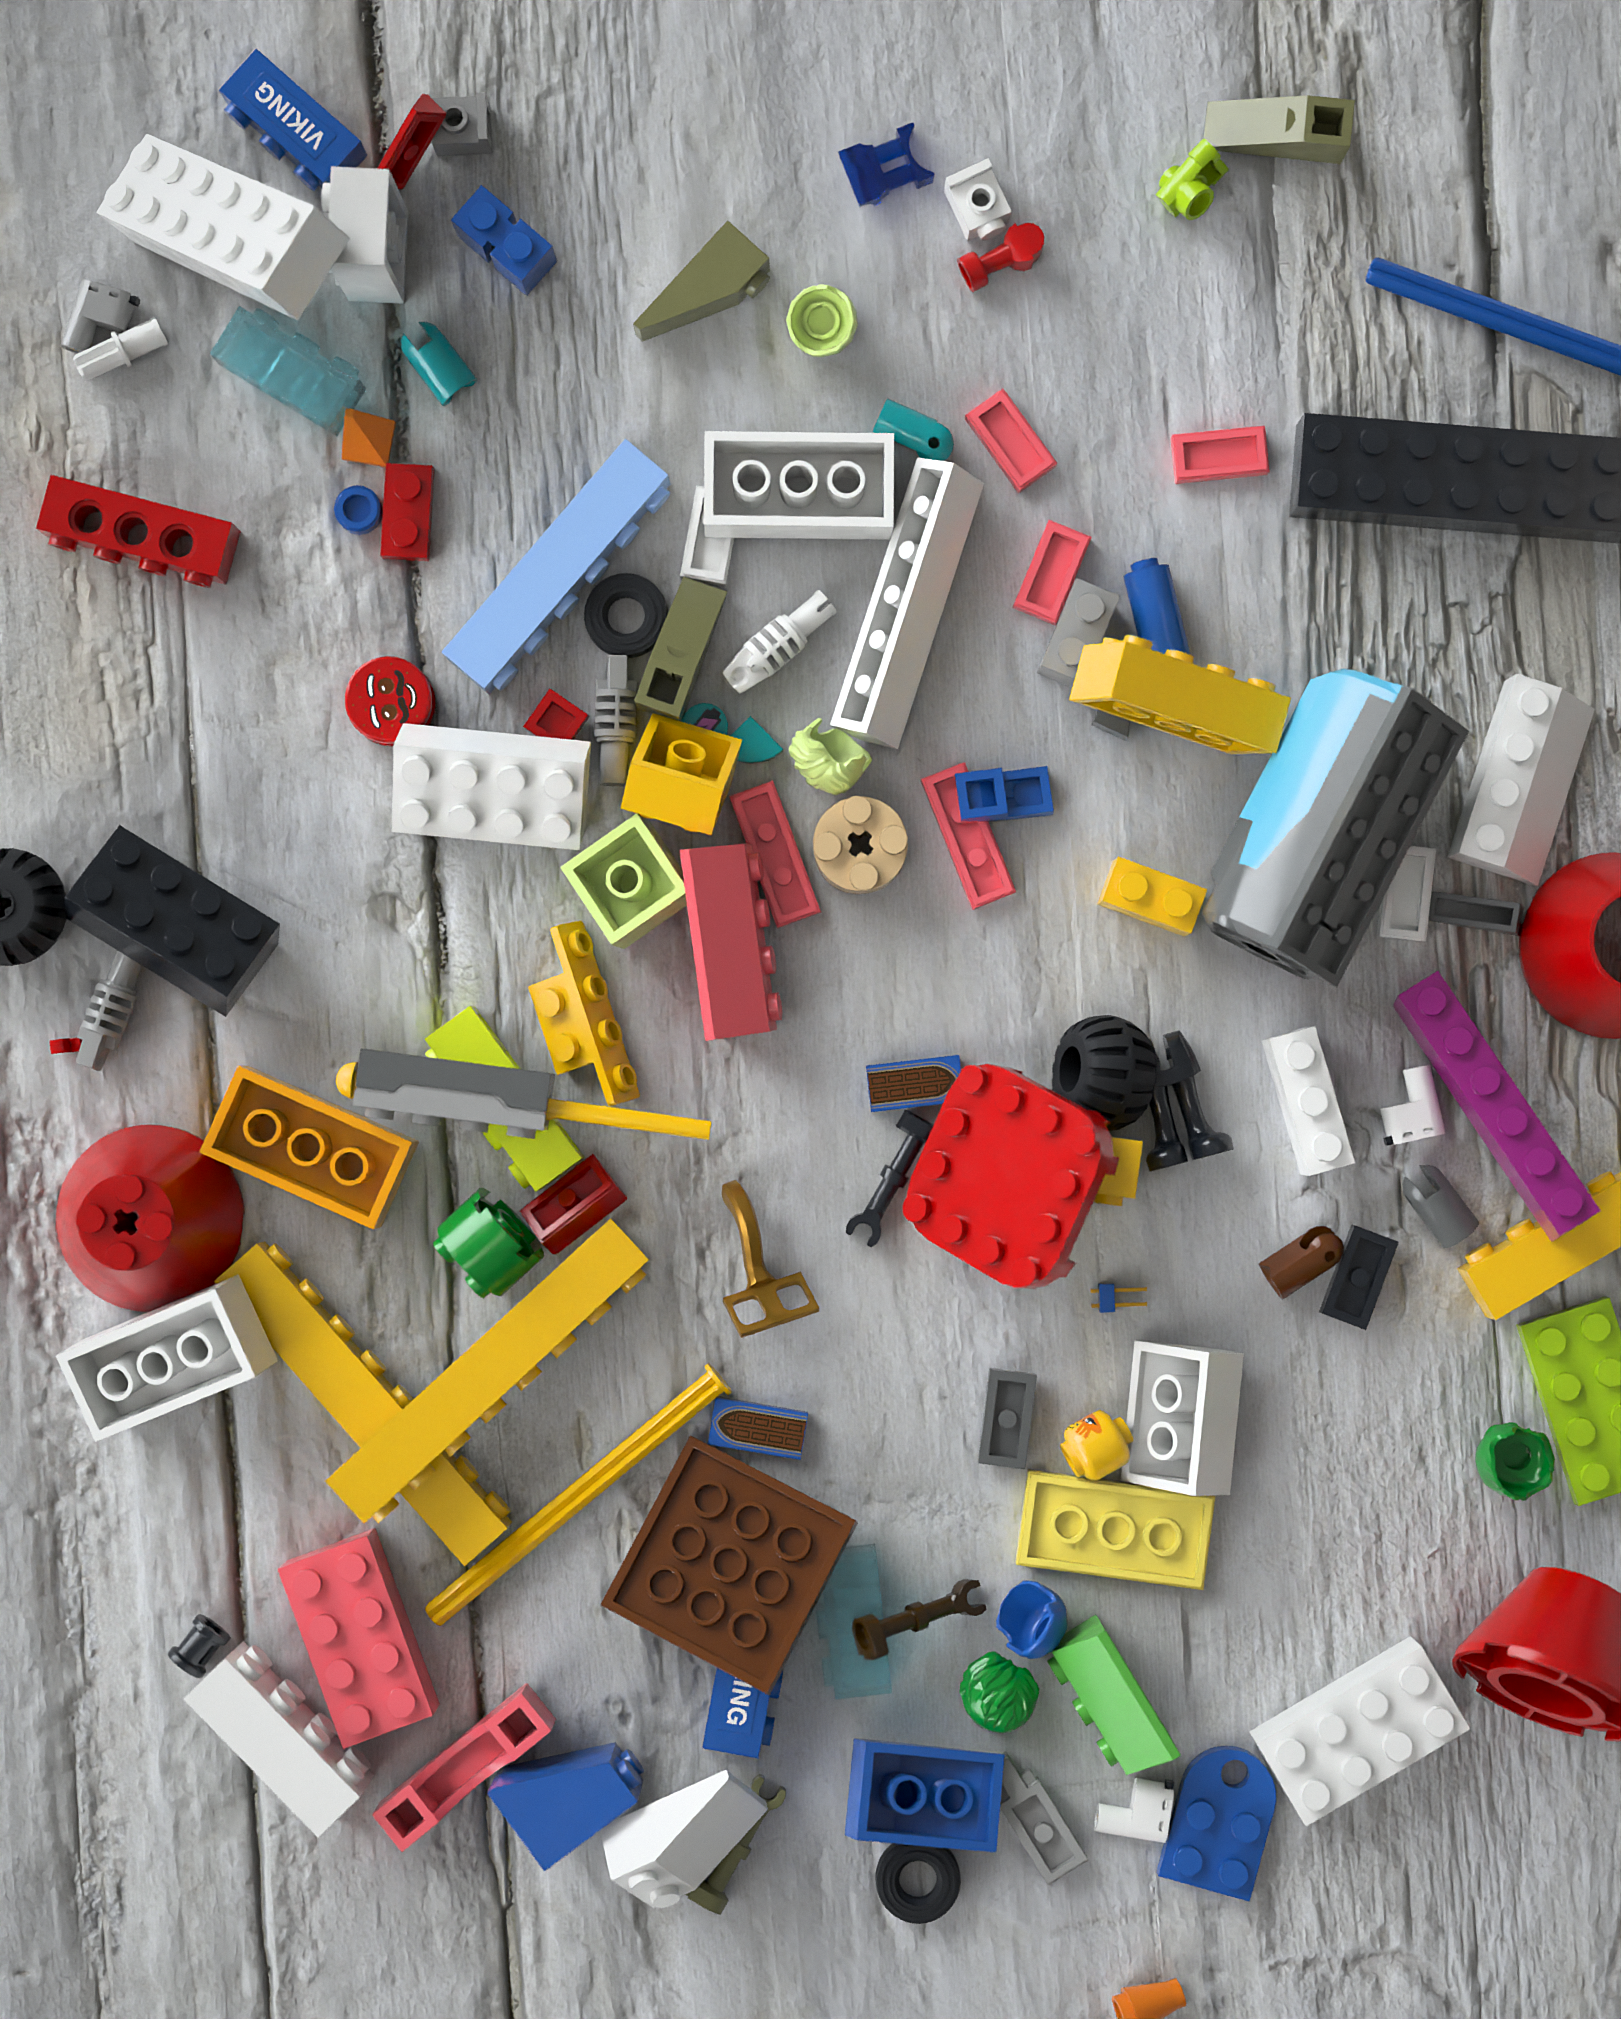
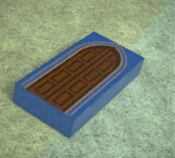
M959 1055L867 1065L866 1073L871 1112L943 1104L949 1089L961 1071Z
M717 1397L715 1398L708 1444L801 1460L808 1412Z

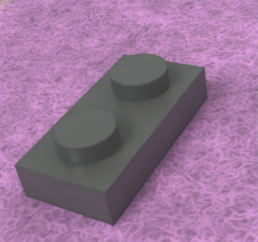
M989 1368L978 1463L1025 1469L1037 1380L1035 1373Z

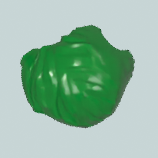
M1514 1422L1493 1425L1486 1431L1477 1447L1475 1463L1481 1479L1490 1489L1511 1499L1525 1501L1535 1493L1549 1487L1553 1481L1552 1473L1554 1471L1555 1457L1546 1434L1542 1432L1537 1433L1530 1428L1523 1429Z
M992 1651L987 1652L972 1662L967 1670L963 1672L959 1693L967 1714L976 1725L987 1731L1007 1733L1025 1725L1031 1718L1036 1707L1040 1689L1027 1668L1018 1667L1013 1664L1012 1660H1007L999 1653Z

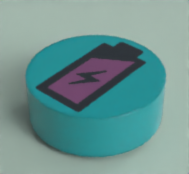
M696 704L688 709L683 716L682 722L728 735L727 718L724 712L713 704Z

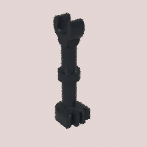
M906 1109L897 1122L896 1127L908 1134L891 1165L885 1164L879 1174L883 1179L863 1213L855 1214L851 1217L846 1226V1234L850 1236L854 1232L855 1227L860 1223H866L871 1226L872 1235L867 1242V1245L871 1248L880 1239V1221L899 1187L904 1188L910 1179L906 1174L922 1146L926 1143L933 1128L932 1123Z

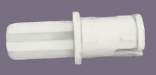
M154 316L150 320L117 335L115 331L111 332L112 338L76 354L73 359L81 377L84 380H91L125 363L127 367L132 366L131 360L163 345L166 346L168 342Z

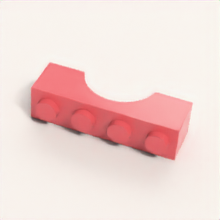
M524 1684L382 1799L372 1816L399 1850L403 1852L439 1823L475 1787L506 1764L518 1759L550 1733L556 1718L529 1684Z

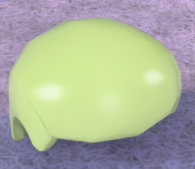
M824 284L803 289L791 301L786 318L789 334L794 344L803 352L815 357L839 354L852 342L858 326L857 311L851 299L839 289Z

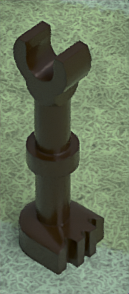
M963 1579L958 1581L953 1586L951 1593L945 1597L926 1604H922L919 1601L906 1605L903 1612L878 1620L871 1613L855 1618L852 1623V1631L858 1655H864L865 1660L872 1661L888 1655L889 1648L886 1638L910 1629L913 1632L924 1630L929 1627V1622L951 1614L959 1613L969 1616L983 1614L987 1610L985 1604L969 1605L967 1601L968 1592L980 1586L979 1580Z

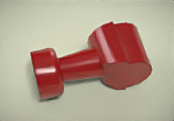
M1014 223L1009 227L1004 237V242L980 258L973 251L957 258L958 267L968 288L975 292L985 287L989 283L988 274L1006 267H1011L1017 271L1030 270L1032 264L1041 256L1045 239L1043 231L1034 223H1024L1019 226Z

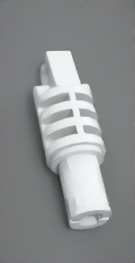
M820 590L814 592L813 596L789 616L783 614L774 618L748 640L721 671L720 674L734 692L741 694L775 674L805 648V644H807L806 637L831 616L837 614L832 603L826 604L817 612V608L828 600Z

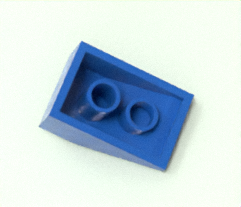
M854 1738L845 1836L859 1841L996 1853L1005 1754Z

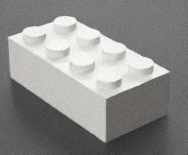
M705 431V537L891 539L894 516V433Z
M403 723L393 747L391 832L580 850L586 830L591 742Z
M239 1274L85 1338L56 1355L95 1442L252 1379L278 1361Z
M1410 1636L1249 1731L1296 1813L1307 1827L1467 1732L1470 1728L1422 1646Z
M243 1641L184 1700L319 1838L360 1798L374 1777L369 1771L371 1764L357 1748L343 1749L340 1740L336 1737L337 1731L331 1720L322 1713L315 1715L303 1703L305 1696L298 1686L289 1679L282 1681L270 1669L272 1662L265 1652L256 1645L249 1647Z

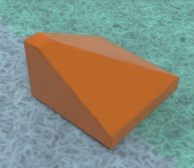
M346 408L341 459L386 468V463H389L396 422Z

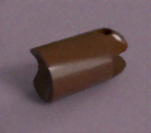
M1316 1226L1258 1263L1274 1291L1283 1300L1334 1267L1343 1255L1344 1245L1342 1240L1330 1228Z

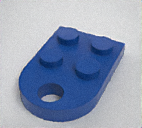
M1217 1746L1203 1751L1189 1763L1180 1782L1170 1819L1167 1840L1163 1845L1156 1870L1158 1876L1250 1902L1276 1806V1789L1273 1779L1265 1765L1254 1754L1235 1746ZM1231 1760H1239L1246 1764V1776L1237 1784H1228L1221 1778L1223 1766Z

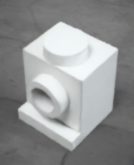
M989 158L946 177L944 193L967 242L976 237H980L981 241H985L999 235L1006 229L1005 224L1009 223L1012 211L992 171ZM984 194L987 196L989 203L983 207L975 205L972 199Z

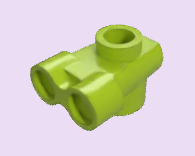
M1204 138L1188 153L1189 157L1181 166L1175 165L1170 167L1159 181L1160 190L1155 195L1174 217L1181 213L1186 219L1195 220L1203 215L1214 199V191L1209 186L1211 184L1214 186L1229 171V168L1220 159L1221 155Z

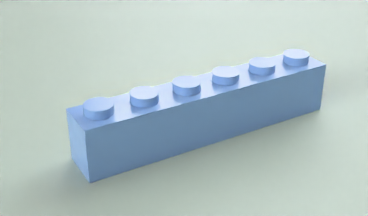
M625 438L443 649V655L489 695L495 688L500 691L503 690L516 676L518 669L515 667V664L526 652L529 655H533L544 644L549 636L545 630L556 617L563 620L574 609L579 601V598L575 595L587 581L593 585L605 573L610 564L606 559L617 546L624 549L632 542L640 530V527L636 524L645 513L649 511L654 514L663 506L670 496V492L667 490L670 486L668 474Z

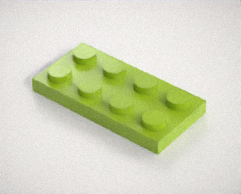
M1604 1296L1516 1324L1573 1503L1581 1506L1621 1493V1330L1610 1297Z

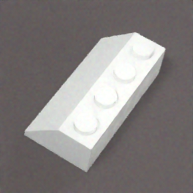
M1518 673L1504 681L1447 858L1538 886L1595 711L1593 707L1563 688Z

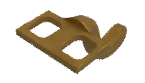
M736 1180L723 1184L722 1198L738 1226L743 1263L748 1281L746 1290L723 1297V1303L740 1337L744 1338L819 1312V1306L801 1272L775 1279L767 1271L763 1260V1247L758 1220L747 1193ZM792 1285H799L803 1289L809 1303L793 1310L785 1309L776 1292ZM754 1299L759 1302L766 1317L758 1322L744 1325L739 1321L733 1306Z

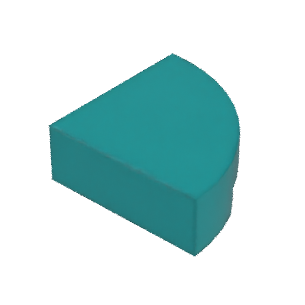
M751 716L730 735L742 739L737 762H765L783 752V748Z

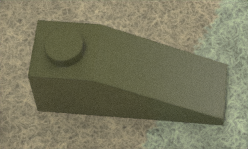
M727 220L633 323L635 335L643 342L737 306L747 295L751 298L756 297L770 280V276L767 274L770 271L769 257Z

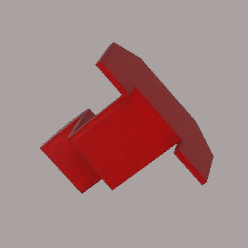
M77 1037L50 1040L51 1054L77 1052L80 1050L83 1040Z

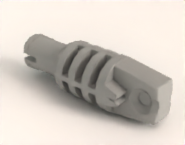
M608 655L606 679H596L594 738L597 743L601 744L600 785L626 786L629 745L634 744L636 739L637 707L634 700L637 695V681L627 680V655Z
M118 950L106 980L101 979L100 983L97 982L96 990L94 995H92L89 1008H87L85 1019L82 1021L77 1038L83 1041L76 1063L96 1071L102 1070L110 1050L117 1051L123 1037V1032L127 1027L129 1016L132 1014L134 1003H136L138 998L136 996L137 992L133 988L142 965Z

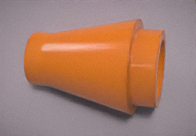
M1174 1978L1165 1982L1122 1987L1120 1994L1112 1996V2003L1117 2019H1163L1177 2009L1185 2007L1186 1999L1180 1983Z

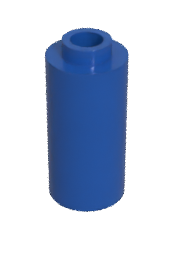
M1149 558L1131 564L1132 572L1124 575L1123 578L1138 637L1151 641L1153 643L1151 650L1163 654L1166 653V650H1175L1191 655L1169 565H1159L1158 558Z

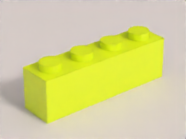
M474 1006L467 1007L425 1038V1041L431 1048L425 1052L427 1057L520 1069ZM558 1119L549 1121L548 1130H536L535 1139L506 1135L507 1126L489 1124L488 1132H482L496 1151L503 1147L514 1161L508 1168L518 1183L524 1189L531 1185L535 1192L543 1189L585 1158Z

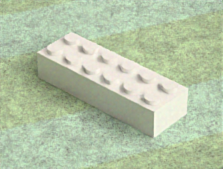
M146 134L141 143L134 148L129 162L117 181L107 190L105 200L96 212L134 243L296 320H299L350 240V237L314 206L149 134Z

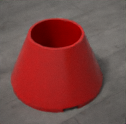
M1610 852L1577 859L1554 872L1543 882L1533 895V900L1527 910L1524 923L1521 924L1519 958L1523 975L1531 993L1543 1009L1564 1026L1567 1025L1591 1037L1621 1039V983L1613 979L1604 970L1597 958L1594 946L1595 928L1601 914L1614 900H1621V853Z
M1555 1567L1533 1569L1457 1647L1452 1659L1453 1669L1460 1678L1465 1679L1466 1673H1468L1479 1682L1476 1692L1523 1718L1575 1736L1583 1737L1585 1729L1606 1732L1604 1738L1606 1741H1621V1593L1599 1580L1571 1570Z

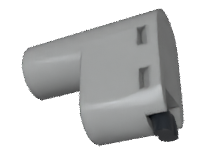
M82 279L61 347L75 354L89 349L97 327L117 333L127 331L134 306H139L140 304L139 297L132 296L131 293L115 287Z

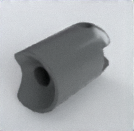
M1419 1165L1423 1174L1437 1192L1426 1199L1413 1182L1404 1177L1402 1183L1403 1194L1443 1248L1452 1247L1472 1234L1479 1226V1221L1438 1168L1431 1165Z

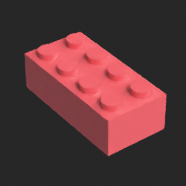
M376 1528L287 1560L278 1568L343 1749L434 1715L440 1703Z

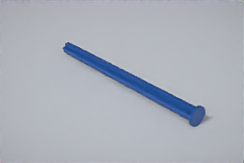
M1379 257L1374 258L1368 268L1365 279L1367 284L1621 376V345Z

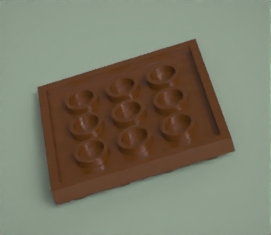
M690 1435L600 1605L770 1696L858 1522Z

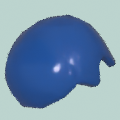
M1024 1580L1013 1587L1002 1601L996 1626L1009 1640L1006 1646L1010 1650L1028 1659L1042 1658L1059 1646L1067 1631L1066 1606L1061 1597L1053 1590L1039 1582Z

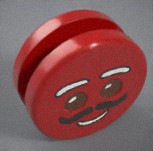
M384 656L364 663L354 672L346 688L345 707L351 723L362 735L376 744L394 747V742L403 723L430 726L435 714L436 699L431 683L419 668L405 659Z

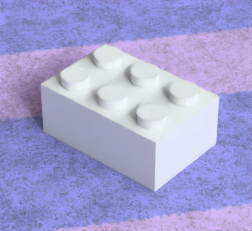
M331 167L330 183H323L322 209L323 212L329 213L328 219L350 237V240L329 273H333L336 286L341 287L348 301L404 304L409 212L390 170Z

